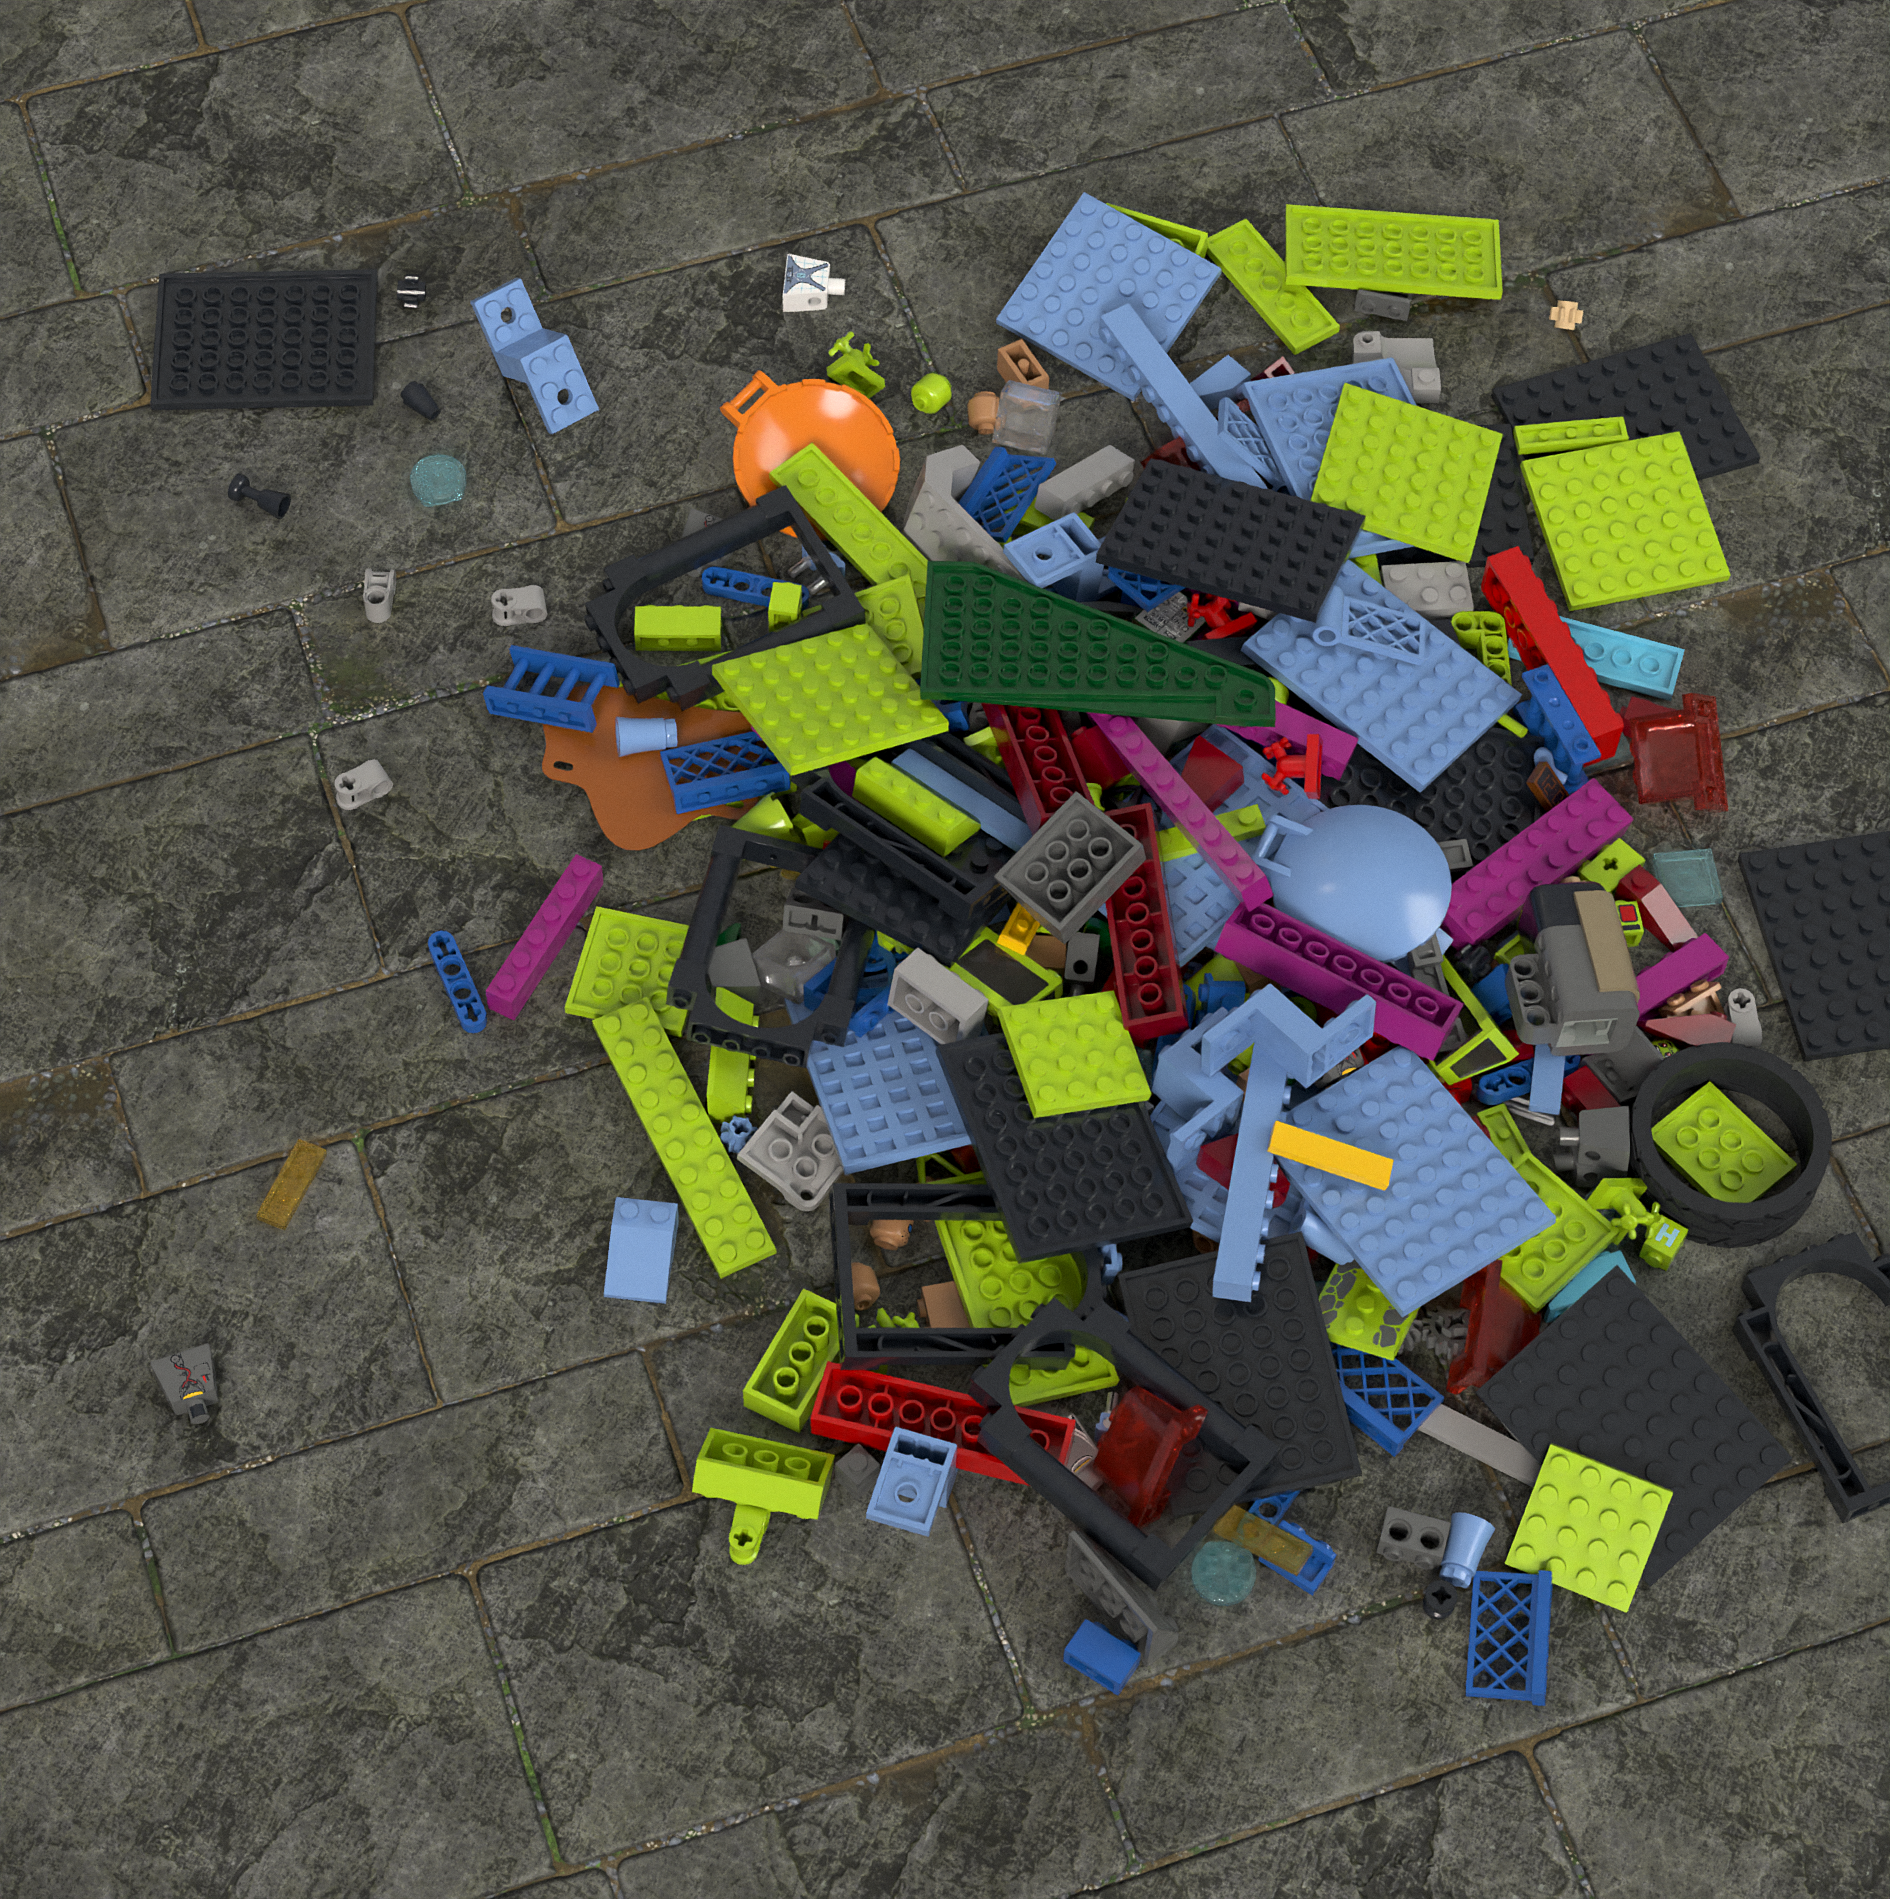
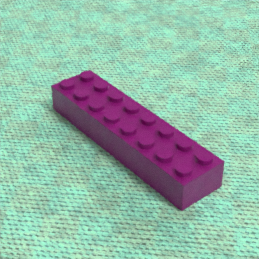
M1595 778L1591 779L1451 884V898L1448 911L1439 928L1453 939L1451 945L1457 951L1467 943H1470L1472 947L1476 944L1481 945L1520 915L1527 896L1534 886L1557 884L1562 879L1570 877L1578 871L1584 862L1595 858L1605 845H1611L1618 838H1621L1634 819Z
M1240 902L1226 921L1215 947V951L1224 955L1227 959L1234 960L1250 968L1253 972L1276 981L1282 987L1289 988L1305 996L1308 1000L1331 1009L1338 1015L1345 1012V1009L1352 1001H1359L1368 994L1376 1001L1374 1032L1431 1061L1435 1059L1451 1033L1464 1003L1265 903L1248 912Z

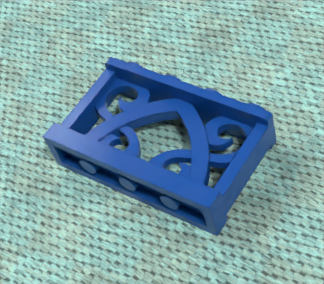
M877 932L865 972H875L886 968L888 982L886 986L860 989L855 1010L857 1011L860 1006L864 1007L857 1013H853L849 1028L859 1038L868 1031H872L887 1014L895 1011V1009L888 1005L894 969L902 962L896 963L897 961L906 959L909 956L904 951L901 954H892L891 951L889 952L878 944ZM837 957L803 985L804 1006L813 1012L820 1006L825 994H827Z

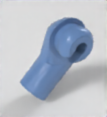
M1545 747L1538 748L1534 753L1535 767L1538 762L1547 761L1563 785L1568 775L1555 768L1553 756L1549 749Z

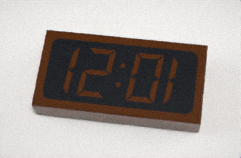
M1538 762L1526 783L1547 813L1570 795L1548 762Z

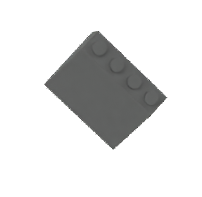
M1076 791L1001 868L994 878L1042 927L1065 945L1146 860L1143 845Z
M1076 1530L1072 1531L1068 1538L1065 1563L1066 1573L1121 1638L1130 1641L1137 1647L1138 1652L1141 1653L1140 1660L1148 1667L1177 1645L1179 1628L1176 1622L1169 1615L1164 1616L1157 1608L1158 1603L1149 1591L1146 1590L1144 1592L1139 1587L1137 1578L1126 1567L1123 1568L1111 1554L1086 1533Z

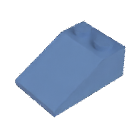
M616 1197L611 1225L604 1297L666 1304L679 1224L678 1204Z

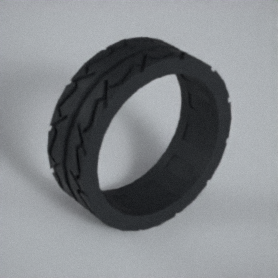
M1717 1042L1700 1044L1696 1047L1692 1046L1672 1054L1658 1064L1642 1083L1629 1117L1630 1156L1627 1178H1641L1647 1186L1639 1201L1649 1213H1651L1653 1203H1659L1660 1210L1658 1214L1687 1228L1689 1231L1685 1239L1699 1244L1707 1243V1246L1739 1248L1761 1244L1779 1237L1794 1226L1811 1205L1831 1156L1829 1151L1832 1149V1129L1827 1111L1822 1108L1824 1104L1815 1088L1798 1070L1791 1069L1793 1066L1776 1055L1753 1046L1745 1047L1744 1044ZM1709 1081L1718 1089H1727L1750 1096L1775 1112L1789 1128L1798 1147L1801 1161L1800 1177L1785 1191L1766 1200L1738 1203L1706 1197L1686 1186L1663 1163L1653 1142L1651 1117L1658 1108L1670 1099L1688 1091L1699 1090Z

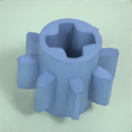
M734 1115L730 1124L727 1122L722 1123L720 1140L722 1144L725 1143L728 1153H739L758 1128L752 1127L748 1117L745 1119Z

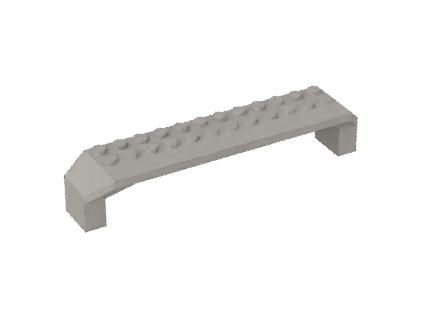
M963 444L928 455L910 495L901 534L928 561L976 562L1027 582L1003 553V548L958 504L971 485L980 461ZM1084 712L1088 729L1092 728L1091 722L1086 712ZM1129 716L1163 756L1187 747L1206 730L1209 724Z

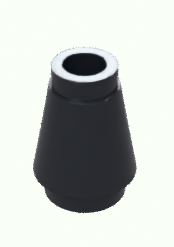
M412 381L402 390L400 397L403 399V404L429 421L434 420L440 414L441 408L422 383L418 384L416 381Z

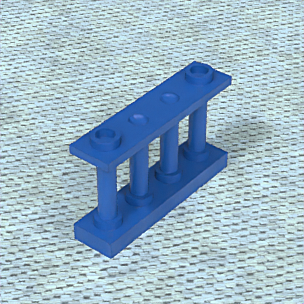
M511 645L509 651L515 667L503 688L487 685L483 692L489 714L593 733L597 726L592 709L594 700L603 685L618 688L620 685L615 664ZM526 671L539 673L529 692L515 691ZM551 676L565 678L555 697L541 695ZM577 681L591 683L580 702L566 700Z
M1547 664L1522 673V678L1532 696L1530 700L1514 705L1513 713L1519 723L1528 729L1526 734L1544 738V747L1551 751L1555 768L1568 775L1563 786L1568 794L1571 795L1589 782L1582 769L1583 764L1600 758L1601 753L1550 666Z

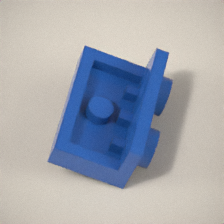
M1205 973L1204 983L1199 984L1198 987L1201 1010H1196V1027L1208 1013L1214 1014L1221 1007H1224L1229 1012L1232 1008L1240 1007L1244 1004L1246 990L1244 981H1214L1211 973Z
M1282 1520L1278 1525L1277 1532L1260 1554L1258 1561L1313 1596L1334 1566L1336 1554L1324 1541H1316L1306 1535L1304 1529L1296 1523L1291 1522L1289 1524Z

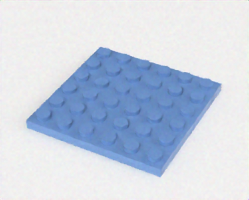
M1084 192L998 315L996 322L1019 337L1135 401L1142 389L1137 383L1131 381L1125 366L1116 361L1113 350L1100 339L1098 334L1100 317L1129 303L1167 353L1222 272L1221 268Z

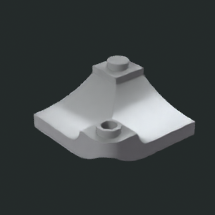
M1362 331L1355 335L1352 345V364L1393 357L1415 403L1439 402L1441 392L1440 373L1435 361L1433 338H1385L1380 334V331Z
M792 1091L778 1109H774L737 1155V1159L776 1187L783 1194L785 1200L802 1211L816 1209L828 1195L833 1183L844 1172L821 1107L817 1105L814 1108ZM808 1193L812 1199L808 1201L803 1200L801 1194Z

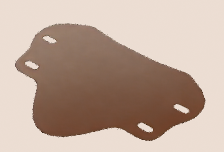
M590 684L574 687L566 700L580 702ZM603 685L592 704L597 723L593 733L543 724L546 739V749L542 761L544 774L550 779L578 785L583 788L588 795L594 815L605 836L613 844L625 850H643L654 847L673 836L701 815L710 814L739 820L758 803L760 798L758 796L740 800L744 803L742 808H734L722 804L676 814L672 793L660 757V751L753 732L751 729L752 725L742 712L711 710L694 706L681 711L676 702L672 703L671 701L658 698H650L638 704L633 695H627L624 688ZM615 718L675 719L677 747H666L665 750H652L619 757L616 745ZM763 740L757 741L754 744L763 749L767 748ZM732 746L726 751L737 755L742 748ZM749 751L744 759L754 762L760 755ZM704 752L698 757L709 761L714 754ZM721 757L716 765L726 769L731 761ZM676 758L669 760V763L681 767L686 760ZM766 758L765 760L771 764H777V762ZM556 761L570 763L573 765V769L570 771L557 769L554 767V763ZM692 763L687 771L698 775L703 767ZM738 764L737 767L733 770V772H740L749 769ZM709 771L704 778L717 777L720 774ZM681 777L676 783V785L685 784L692 781L684 777Z

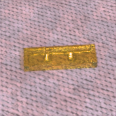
M298 1139L256 1214L257 1220L286 1230L327 1156L326 1149Z
M1236 1505L1214 1527V1533L1295 1576L1299 1574L1314 1552L1313 1546Z

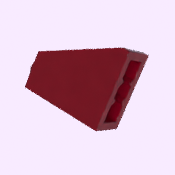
M1199 735L1195 738L1181 777L1213 813L1244 784L1243 766Z
M1239 1133L1201 1146L1196 1165L1201 1171L1228 1190ZM1280 1167L1278 1168L1277 1182L1270 1183L1269 1190L1274 1191L1272 1209L1279 1207L1285 1202L1290 1183Z

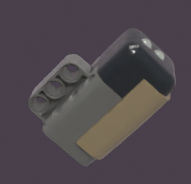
M1593 881L1534 886L1527 896L1518 923V932L1524 955L1512 958L1504 980L1519 1039L1530 1045L1548 1044L1550 1053L1555 1056L1611 1053L1624 1049L1630 1042L1639 1018L1637 1004L1640 992L1614 897L1601 884Z

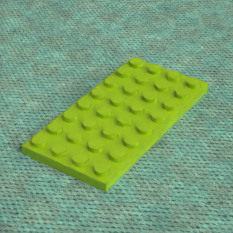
M1286 204L1285 284L1501 300L1503 289L1499 220Z
M980 1171L925 1184H987L983 1172ZM935 1221L970 1328H1017L1021 1324L1027 1326L1032 1320L1030 1316L1041 1303L1047 1305L1054 1297L1071 1312L1078 1307L1082 1292L1081 1278L1077 1265L1070 1254L1018 1264L1002 1221ZM1075 1345V1357L1071 1358L1066 1370H1028V1365H1014L1010 1371L1009 1391L1013 1405L1024 1407L1116 1386L1119 1378L1114 1365L1093 1350Z

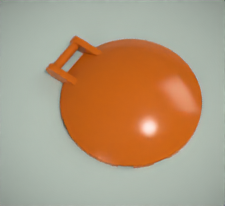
M758 370L752 376L753 380L730 402H725L720 407L722 414L738 428L733 447V468L740 492L750 507L756 505V498L778 489L769 479V472L811 443L880 512L889 503L894 493L900 470L899 448H897L893 429L887 418L871 400L857 390L844 384L840 386L825 382L822 379H803L802 382L777 386L765 373ZM760 388L765 391L743 415L738 411ZM808 519L820 540H828L822 534V532ZM791 526L780 530V532L798 538Z

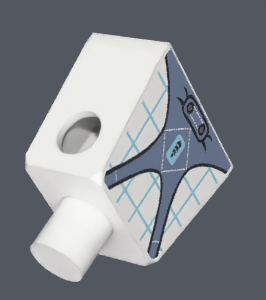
M791 254L787 255L783 288V312L824 310L827 308L829 294L844 295L845 279L830 278V264L828 262Z

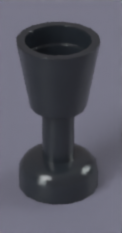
M241 473L234 476L228 489L229 499L238 502L242 501L245 497L257 501V505L278 520L285 516L291 502V496L288 493L269 489L260 491L250 487L249 478Z

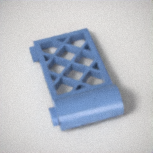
M1226 397L1219 401L1217 435L1272 485L1271 490L1291 496L1259 427L1240 411L1239 407L1231 399Z
M1334 585L1317 622H1313L1312 636L1314 641L1322 646H1333L1337 643H1342L1421 666L1424 661L1426 619L1421 618L1420 614L1407 610L1400 612L1344 596L1343 591ZM1349 608L1358 610L1363 616L1357 619ZM1376 617L1386 618L1390 624L1383 626ZM1368 621L1376 630L1370 633L1362 624ZM1403 625L1417 627V632L1411 634ZM1355 628L1362 637L1358 638L1348 635V630ZM1396 629L1403 638L1397 641L1389 631ZM1381 635L1389 645L1380 644L1375 638ZM1409 643L1416 651V654L1406 651L1402 645Z
M1302 1196L1299 1211L1290 1223L1288 1234L1302 1231L1306 1246L1341 1266L1347 1262H1352L1354 1260L1352 1255Z

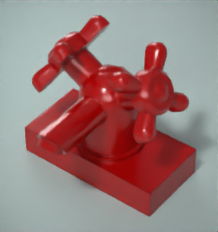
M1198 593L1193 594L1192 602L1186 604L1189 617L1187 625L1194 627L1195 618L1204 617L1211 629V632L1205 634L1201 640L1242 637L1248 634L1257 622L1252 612L1231 620L1225 609L1229 610L1231 608L1229 601L1234 602V600L1212 594H1207L1206 597L1214 600L1205 605H1198Z
M1307 734L1305 755H1287L1285 750L1292 747L1287 737H1283L1280 741H1276L1269 747L1263 748V753L1268 760L1274 756L1277 760L1274 776L1271 778L1264 772L1261 776L1266 785L1272 790L1280 791L1283 795H1287L1290 791L1283 784L1286 777H1289L1291 780L1294 778H1305L1304 792L1308 799H1320L1323 740L1319 734Z

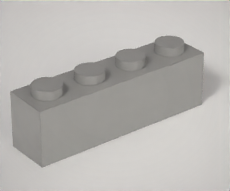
M1108 445L1040 484L1034 508L1054 521L1073 512L1078 514L1086 508L1092 507L1103 498L1109 497L1122 487L1128 486L1134 476L1135 460L1115 447Z

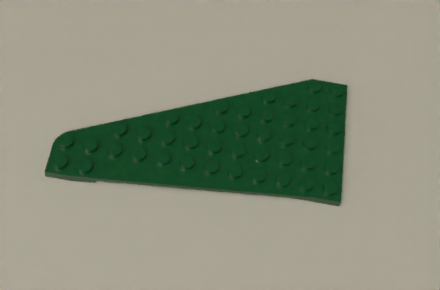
M927 561L920 700H956L1228 726L1275 727V686L1268 677L1259 672L976 562Z

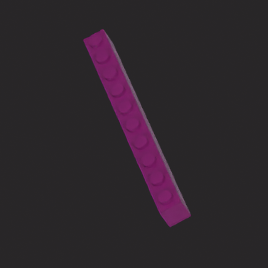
M1086 712L1092 727L1099 726L1130 773L1248 912L1274 895L1263 871L1129 716Z

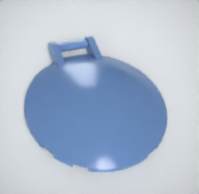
M1370 805L1335 807L1317 813L1301 824L1275 814L1268 816L1265 822L1266 828L1253 854L1249 856L1266 877L1271 878L1275 909L1378 961H1382V963L1403 958L1408 952L1419 945L1423 946L1441 926L1448 911L1452 885L1449 866L1445 855L1434 838L1410 818L1386 808ZM1276 833L1282 834L1285 838L1273 861L1265 859L1264 857Z

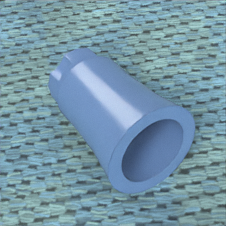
M615 718L616 745L619 757L652 750H665L666 747H677L675 719Z
M1460 1512L1453 1513L1439 1577L1453 1586L1468 1588L1471 1578L1475 1576L1485 1547L1495 1531L1494 1526L1475 1515Z

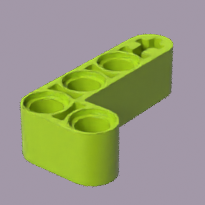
M1462 611L1454 614L1451 623L1463 649H1477L1478 661L1512 686L1504 618L1499 613L1492 611Z

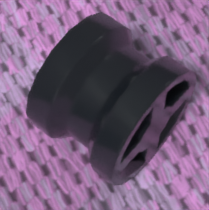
M1437 1580L1432 1582L1427 1587L1422 1601L1425 1613L1430 1618L1436 1620L1448 1618L1453 1613L1458 1598L1457 1591L1447 1581Z

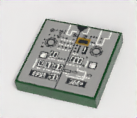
M1178 592L1149 612L1142 609L1132 621L1135 625L1184 644L1187 641H1193L1208 626L1204 617L1195 618L1194 627L1187 625L1189 617L1186 604L1192 602V600L1182 592Z

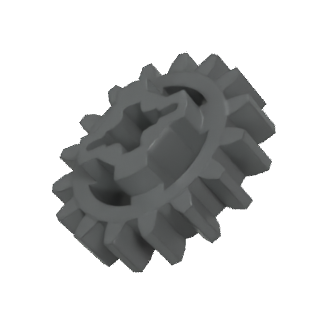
M1448 1303L1447 1309L1436 1306V1313L1428 1311L1427 1318H1423L1422 1341H1426L1427 1349L1435 1348L1436 1355L1444 1352L1447 1354V1359H1451L1453 1355H1458L1460 1360H1463L1464 1354L1475 1357L1476 1350L1483 1352L1485 1344H1489L1490 1322L1485 1321L1484 1314L1476 1315V1308H1471L1468 1311L1465 1309V1304H1461L1459 1308H1454L1452 1303Z

